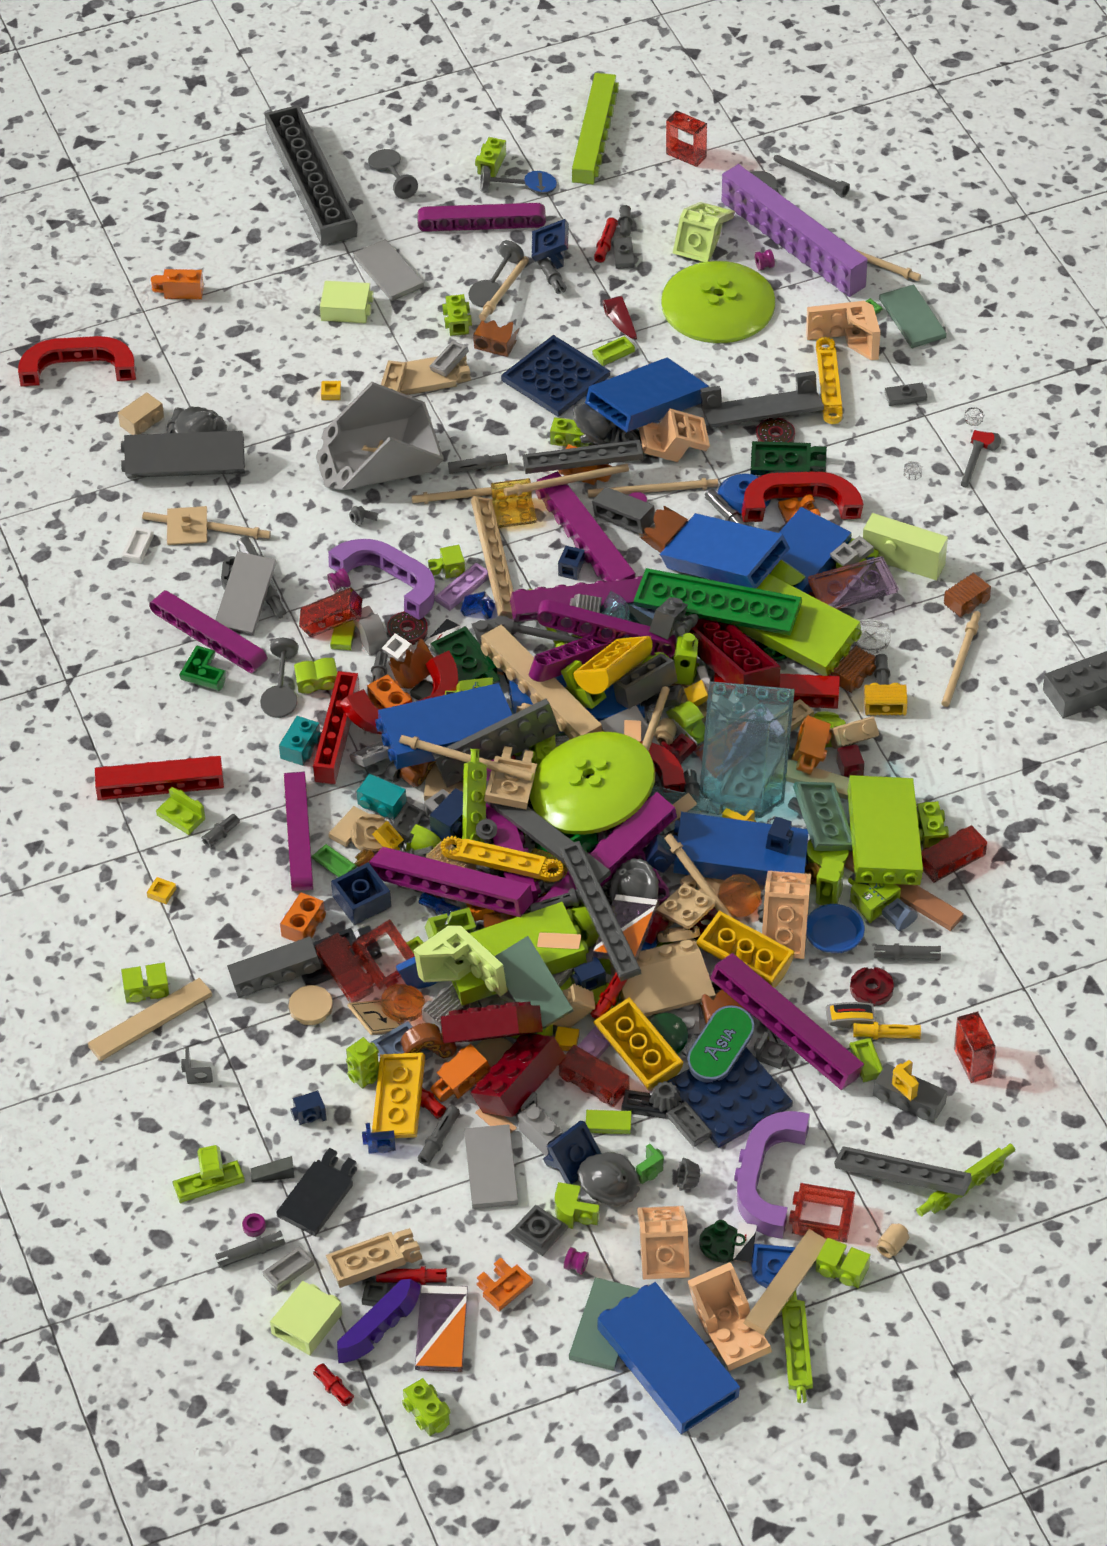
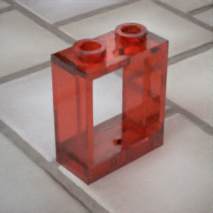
M676 110L666 120V154L698 167L707 157V123ZM678 129L693 135V145L678 139Z
M390 919L355 940L350 947L379 990L387 987V989L392 988L399 982L397 979L401 976L396 970L385 977L366 947L388 934L405 960L415 957Z
M979 1012L957 1017L954 1050L970 1083L991 1078L995 1044Z
M800 1183L799 1192L794 1191L792 1205H796L795 1211L791 1210L789 1216V1224L793 1225L792 1234L804 1236L808 1229L825 1239L831 1238L847 1243L854 1209L855 1192ZM804 1201L843 1207L840 1225L802 1220Z

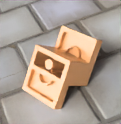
M669 409L659 424L652 422L639 427L643 452L648 455L678 462L689 447L707 451L710 447L703 417Z

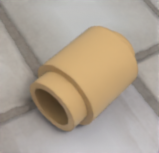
M664 718L659 721L654 734L659 745L663 741L668 745L673 743L677 731L674 721L670 718Z
M899 1223L891 1224L878 1240L876 1248L879 1253L886 1258L896 1256L910 1238L907 1228Z

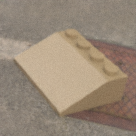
M694 938L637 952L635 959L641 969V974L629 978L619 993L622 1002L630 997L646 1017L702 1002L703 994L708 995L711 999L716 997L701 951ZM610 960L611 976L613 978L616 971Z

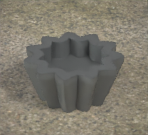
M660 1082L650 1092L651 1098L649 1102L653 1103L654 1109L659 1108L660 1112L670 1111L679 1106L678 1103L682 1101L680 1091L672 1082Z
M682 1158V1161L679 1162L676 1178L679 1191L696 1187L700 1178L699 1165L689 1159Z

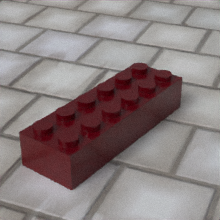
M698 618L697 625L688 632L698 639L697 656L742 697H751L754 694L767 693L780 688L781 666L732 624Z

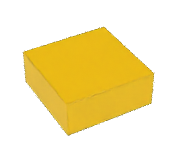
M322 381L321 400H341V381Z
M703 680L684 689L688 701L696 706L706 702L710 696Z
M156 877L147 891V898L167 904L177 889L176 884Z
M557 1027L555 1039L562 1051L573 1052L575 1050L580 1035L579 1029Z

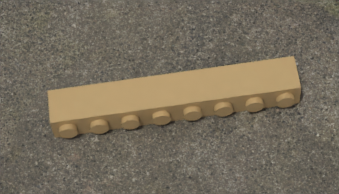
M502 625L481 635V650L483 654L489 656L495 666L501 668L506 673L507 678L510 681H514L520 691L530 697L533 704L547 698L559 730L563 731L569 740L588 733L602 732V724L555 678L544 682H537L529 677L528 674L534 657Z

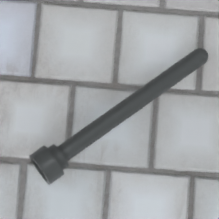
M775 155L773 158L775 162L833 188L835 193L841 197H845L850 190V184L845 181H833L780 155Z
M506 618L504 628L511 635L517 632L565 643L581 639V637L519 625L518 622H515V619Z

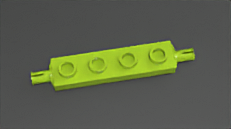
M470 749L471 762L464 764L462 839L484 843V840L478 837L476 833V826L480 821L486 819V802L484 799L487 765L479 762L480 749Z
M1011 1143L1002 1150L997 1148L964 1171L971 1173L972 1181L965 1195L974 1186L981 1185L988 1176L1002 1170L1006 1157L1016 1150ZM937 1190L929 1196L923 1205L916 1208V1211L921 1217L930 1210L936 1214L941 1209H947L958 1197L962 1198L964 1196Z
M796 1289L781 1310L788 1388L789 1390H796L798 1403H801V1395L803 1403L807 1402L806 1390L813 1388L805 1301L797 1300Z

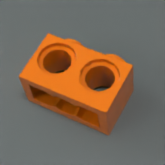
M388 674L367 685L368 697L379 710L413 702L411 696L407 692L405 693L399 683Z
M300 892L280 923L281 937L294 942L307 937L312 938L316 927L324 921L326 916L324 901Z

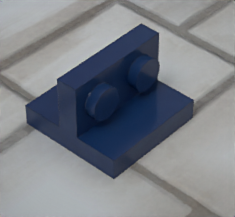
M566 219L532 231L531 257L535 262L549 257L557 269L564 267V251L568 250L569 223Z
M580 1120L546 1146L549 1154L543 1160L546 1166L559 1169L566 1184H573L579 1179L578 1170L580 1164L587 1157L602 1153L585 1121Z

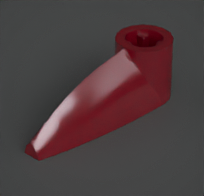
M618 296L603 300L605 315L610 318L621 332L637 340V335L623 297Z

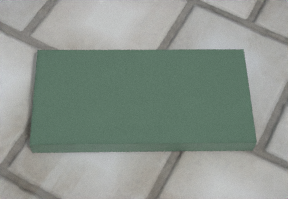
M914 284L879 294V300L911 348L946 338L947 333Z
M795 781L793 788L814 851H853L851 830L835 783Z
M528 936L494 956L503 964L506 986L515 1001H531V1005H540L542 1029L547 1028L574 1011Z
M595 1277L569 1353V1360L612 1371L615 1370L619 1356L597 1329L598 1317L604 1310H611L616 1307L623 1298H630L635 1295L640 1288Z

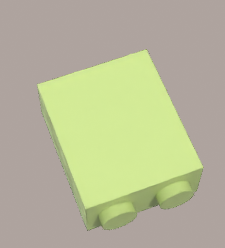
M325 281L320 303L321 321L366 323L367 316L371 315L370 302H373L374 291H370V283Z
M302 1281L270 1321L271 1333L304 1353L311 1355L342 1316L341 1302L336 1296L322 1292L316 1285Z

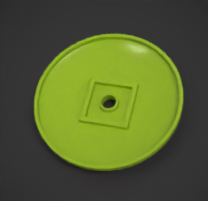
M708 261L691 265L676 273L664 287L661 305L666 320L679 333L691 339L707 343H730L755 335L769 323L775 310V294L770 283L752 268L734 262Z
M616 732L584 734L559 745L541 761L536 769L530 793L531 804L535 813L560 832L592 834L608 830L629 819L646 802L655 781L654 763L648 750L639 741L630 736ZM589 774H594L589 778H585Z

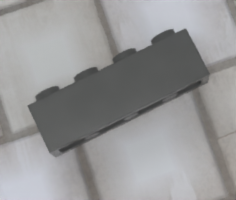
M311 937L227 965L238 998L322 969Z

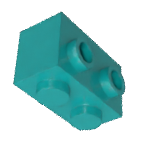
M296 716L279 744L280 759L303 766L306 760L311 758L315 745L319 744L322 733L320 732V723Z
M372 774L366 777L356 791L358 805L393 820L407 801L405 788Z

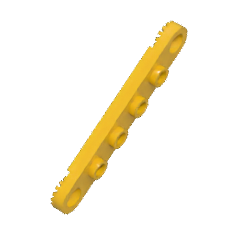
M821 337V339L819 338L816 341V357L821 401L824 405V410H822L823 419L829 424H837L842 421L843 411L835 341L830 339V337ZM822 345H828L829 347H827V349H826V347H825V349H824V347H822ZM830 413H835V414H837V416H835V417L832 416V417H831V415L829 416V414H830Z
M456 836L444 838L440 845L442 854L454 860L550 882L558 881L564 875L563 864L557 859H548L544 856L470 839H460ZM454 844L457 845V848L449 851L446 849L447 846ZM550 868H558L556 873H548Z

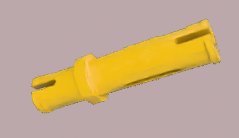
M873 1022V1024L853 1023V1037L873 1038V1040H878V1038L920 1039L921 1025L878 1024V1022Z

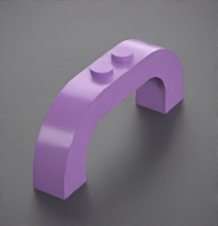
M355 539L341 543L328 551L329 567L337 572L339 569L344 568L348 573L358 566L371 565L384 570L411 586L413 589L404 595V611L418 620L423 618L432 609L435 601V580L432 572L424 564L395 547L378 540Z
M785 1111L764 1118L752 1129L745 1149L740 1151L739 1162L742 1164L741 1168H736L734 1181H737L738 1210L745 1222L756 1225V1231L761 1234L783 1239L788 1207L767 1203L756 1191L765 1154L769 1148L781 1142L805 1145L809 1129V1113Z

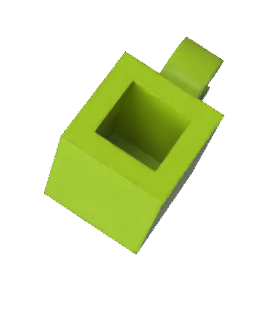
M459 544L440 548V558L428 560V567L433 575H438L443 570L445 578L449 579L459 577L465 572V561Z

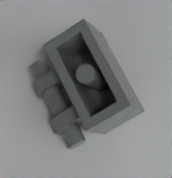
M669 597L656 609L649 632L665 639H669L676 631L683 635L697 625L699 617L697 614L686 616L688 604L683 603L679 598Z

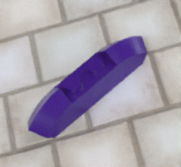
M411 1279L400 1280L337 1341L338 1364L354 1361L368 1354L374 1349L373 1344L378 1343L390 1327H395L400 1318L407 1317L418 1301L420 1284Z

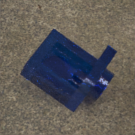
M485 591L470 594L464 598L461 613L464 616H469L482 612L487 619H490L493 615L495 603Z
M365 1123L366 1131L362 1132L363 1145H368L369 1154L396 1151L394 1130L371 1133L370 1123Z

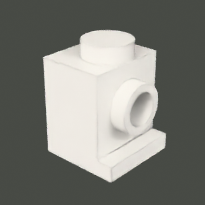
M394 634L382 647V650L387 653L389 658L393 657L396 661L404 662L406 650L414 653L415 648L411 643Z

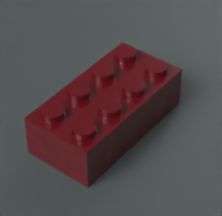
M531 1001L505 1003V1005H488L483 1008H468V1010L449 1011V1015L441 1016L443 1043L472 1042L543 1032L540 1005H531Z
M538 1034L520 1035L512 1047L505 1051L503 1057L490 1068L488 1074L477 1083L476 1087L471 1091V1095L482 1113L513 1117L529 1096L542 1085L566 1056L554 1036Z

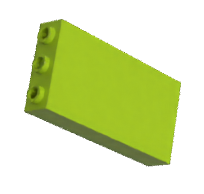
M770 574L767 575L756 589L802 597V604L791 635L734 625L743 634L823 676H828L831 672H834L833 669L839 666L840 660L848 655L854 641L857 642L862 635L860 621Z
M850 775L847 793L855 882L920 885L923 864L914 779Z
M563 902L469 933L493 956L528 936L552 975L587 963L586 954L589 951L585 941L580 940L579 949L537 947L539 933L581 935L579 927L572 923L573 916L570 909L566 910ZM461 960L460 962L457 963V965L462 964L463 961ZM472 971L460 980L451 981L462 1006L497 994L495 991H490L481 978H476Z

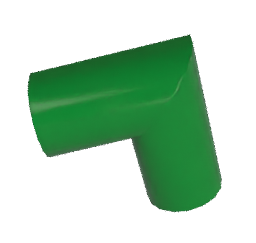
M196 645L179 676L183 681L220 691L225 683L226 671L210 666L215 657V650Z

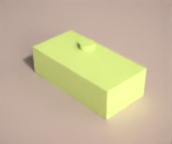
M875 513L871 514L863 529V539L879 552V561L881 560L883 564L937 581L946 564L948 537Z

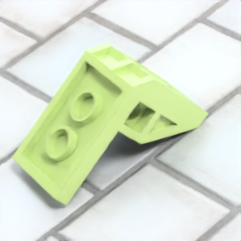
M704 202L684 208L679 219L673 254L702 262L710 261L719 241L722 225L724 222L734 218L735 211Z
M447 926L414 949L418 976L423 982L460 980L472 971L476 978H481L490 991H495L500 997L507 992L503 964L462 926ZM463 961L462 964L457 965L458 962Z

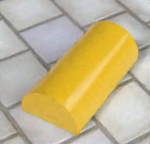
M642 636L616 639L574 671L573 675L576 682L586 692L592 694L602 693L650 655L652 651L651 637Z
M718 911L696 942L699 948L721 960L733 953L774 988L784 978L795 951L721 911Z
M630 997L594 1021L597 1029L648 1091H652L658 1083L667 1082L677 1076L683 1067L681 1058Z

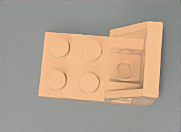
M866 301L807 307V340L821 339V337L845 336L849 348L870 360H879L880 328L872 304Z
M768 871L765 885L762 934L795 951L793 958L804 959L811 874Z
M684 1206L637 1208L643 1280L690 1277L688 1227Z
M731 1262L687 1281L698 1319L728 1371L772 1352L765 1336L743 1324L745 1318L750 1313V1307Z

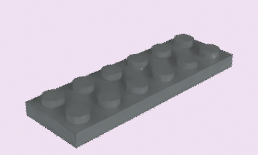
M546 698L446 748L470 755V749H480V758L493 760L495 756L502 757L504 746L512 747L511 756L559 733L560 730L550 703ZM436 753L432 754L446 787H450L463 780L464 764L467 762Z

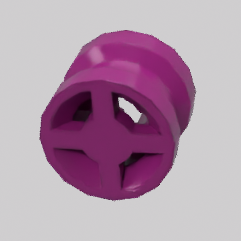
M771 249L763 253L760 251L755 252V263L759 271L764 270L765 267L773 268L775 266V259Z
M344 568L339 569L337 573L327 574L328 583L333 592L336 593L340 591V588L351 586L349 576Z
M570 1247L564 1260V1269L568 1271L573 1269L582 1275L589 1260V1252H578L576 1248Z

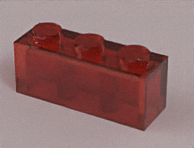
M350 587L301 607L299 627L311 638L361 618L363 599Z
M972 825L965 829H960L956 834L943 838L939 843L922 850L923 872L935 883L985 856L987 841Z
M336 933L316 945V953L349 1003L358 1002L374 992L373 984L375 982L370 973H365L361 968L363 963L358 955L353 956L349 950L351 945L346 937L341 938L339 933Z
M576 1045L571 1047L565 1054L566 1057L559 1064V1076L564 1081L575 1084L583 1092L590 1093L601 1102L608 1103L613 1107L624 1096L625 1089H630L629 1075Z

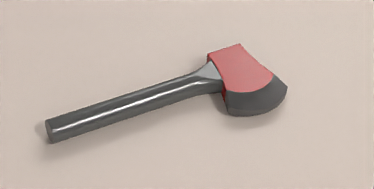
M974 430L970 442L973 444V450L961 481L962 487H968L981 449L985 448L994 451L1000 446L1001 438L998 433Z

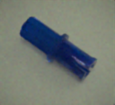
M425 893L421 894L418 901L419 904L435 910L437 915L447 913L449 917L451 912L462 909L446 902L444 898L439 900Z

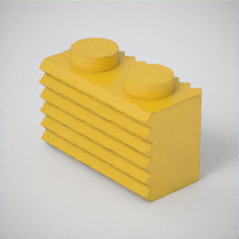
M871 683L870 685H864L865 715L880 716L882 714L884 716L886 714L888 716L903 714L905 716L907 714L906 684L892 683L890 685H880L878 683Z

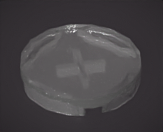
M875 619L860 621L862 635L857 642L854 641L852 646L857 645L858 648L860 647L871 654H877L889 646L891 633L885 623Z

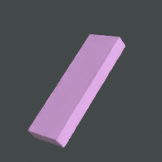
M478 563L473 564L435 596V601L451 611L489 579L487 569Z

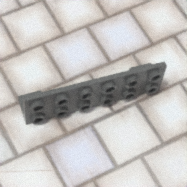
M815 371L795 374L796 391L722 402L720 386L700 389L702 411L709 426L715 428L730 424L739 425L749 421L758 422L768 418L777 419L787 415L796 416L806 412L815 413L819 410H824V405L817 393Z

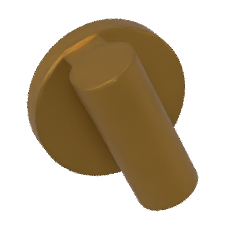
M363 849L355 856L357 861L354 864L360 867L368 863L375 854L371 849L368 851Z
M809 863L805 866V874H811V884L817 883V874L821 868L817 863Z

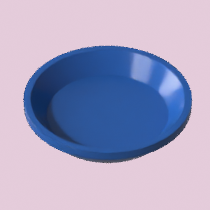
M752 474L731 476L720 484L718 494L732 509L737 510L742 515L746 488L758 476ZM771 499L765 502V507L770 504Z
M841 904L823 905L813 910L807 917L806 937L814 947L821 951L844 953L854 949L863 939L865 931L863 919L855 910Z

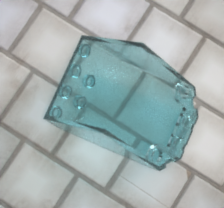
M710 681L699 795L704 800H708L718 814H722L728 808L746 816L750 810L755 811V818H762L768 814L769 810L775 806L779 807L784 803L795 689Z

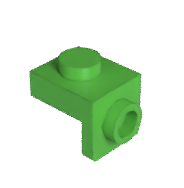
M651 1144L646 1146L647 1159L636 1166V1172L639 1175L641 1184L655 1179L663 1171L664 1156L659 1149H655Z

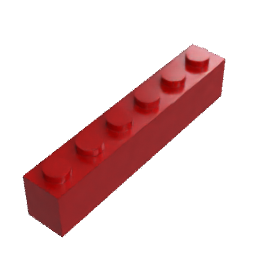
M337 672L313 764L315 782L336 784L351 725V720L344 712L340 702L347 696L360 690L358 673Z
M715 672V695L729 700L732 692L736 690ZM780 673L779 689L771 690L767 693L754 694L751 697L759 702L758 705L790 706L801 699L811 708L838 709L840 676Z
M221 756L95 768L97 800L169 794L171 787L183 792L224 788Z

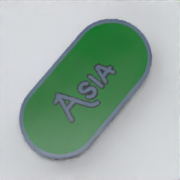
M724 1006L713 1013L688 1053L687 1063L689 1071L696 1079L709 1083L716 1080L720 1081L730 1073L753 1036L754 1021L752 1016L745 1009L738 1006Z

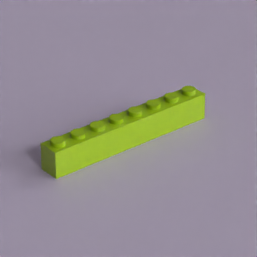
M594 74L572 165V183L594 185L595 177H599L600 167L598 165H602L603 156L601 153L605 152L604 141L608 139L607 129H610V117H613L614 106L612 105H616L617 95L615 93L619 92V82H616L615 74Z

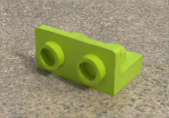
M171 787L169 789L170 797L156 810V814L158 817L190 835L205 820L204 806L198 800L188 797L183 791H178Z

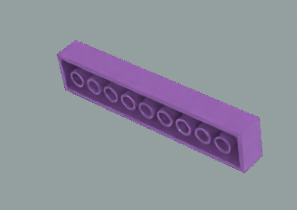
M740 164L722 174L721 202L725 206L734 210L737 215L743 217L776 244L786 249L788 253L794 255L847 296L851 297L866 287L868 259Z

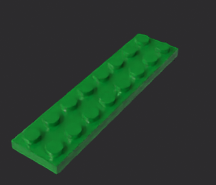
M646 568L633 601L635 606L656 610L669 597H675L688 604L686 616L697 614L700 619L790 636L802 604V597Z

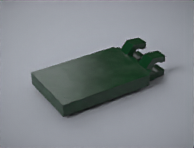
M752 441L750 474L826 472L827 447H811V443Z
M466 626L430 643L431 649L436 656L450 651L456 663L458 683L459 681L493 678V684L500 683V679L497 676V667L489 656L483 654L481 645Z

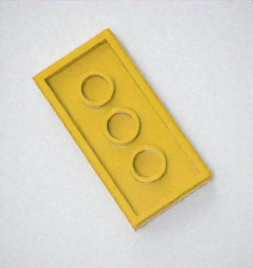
M424 1053L380 1054L371 1134L373 1139L417 1137L425 1065Z

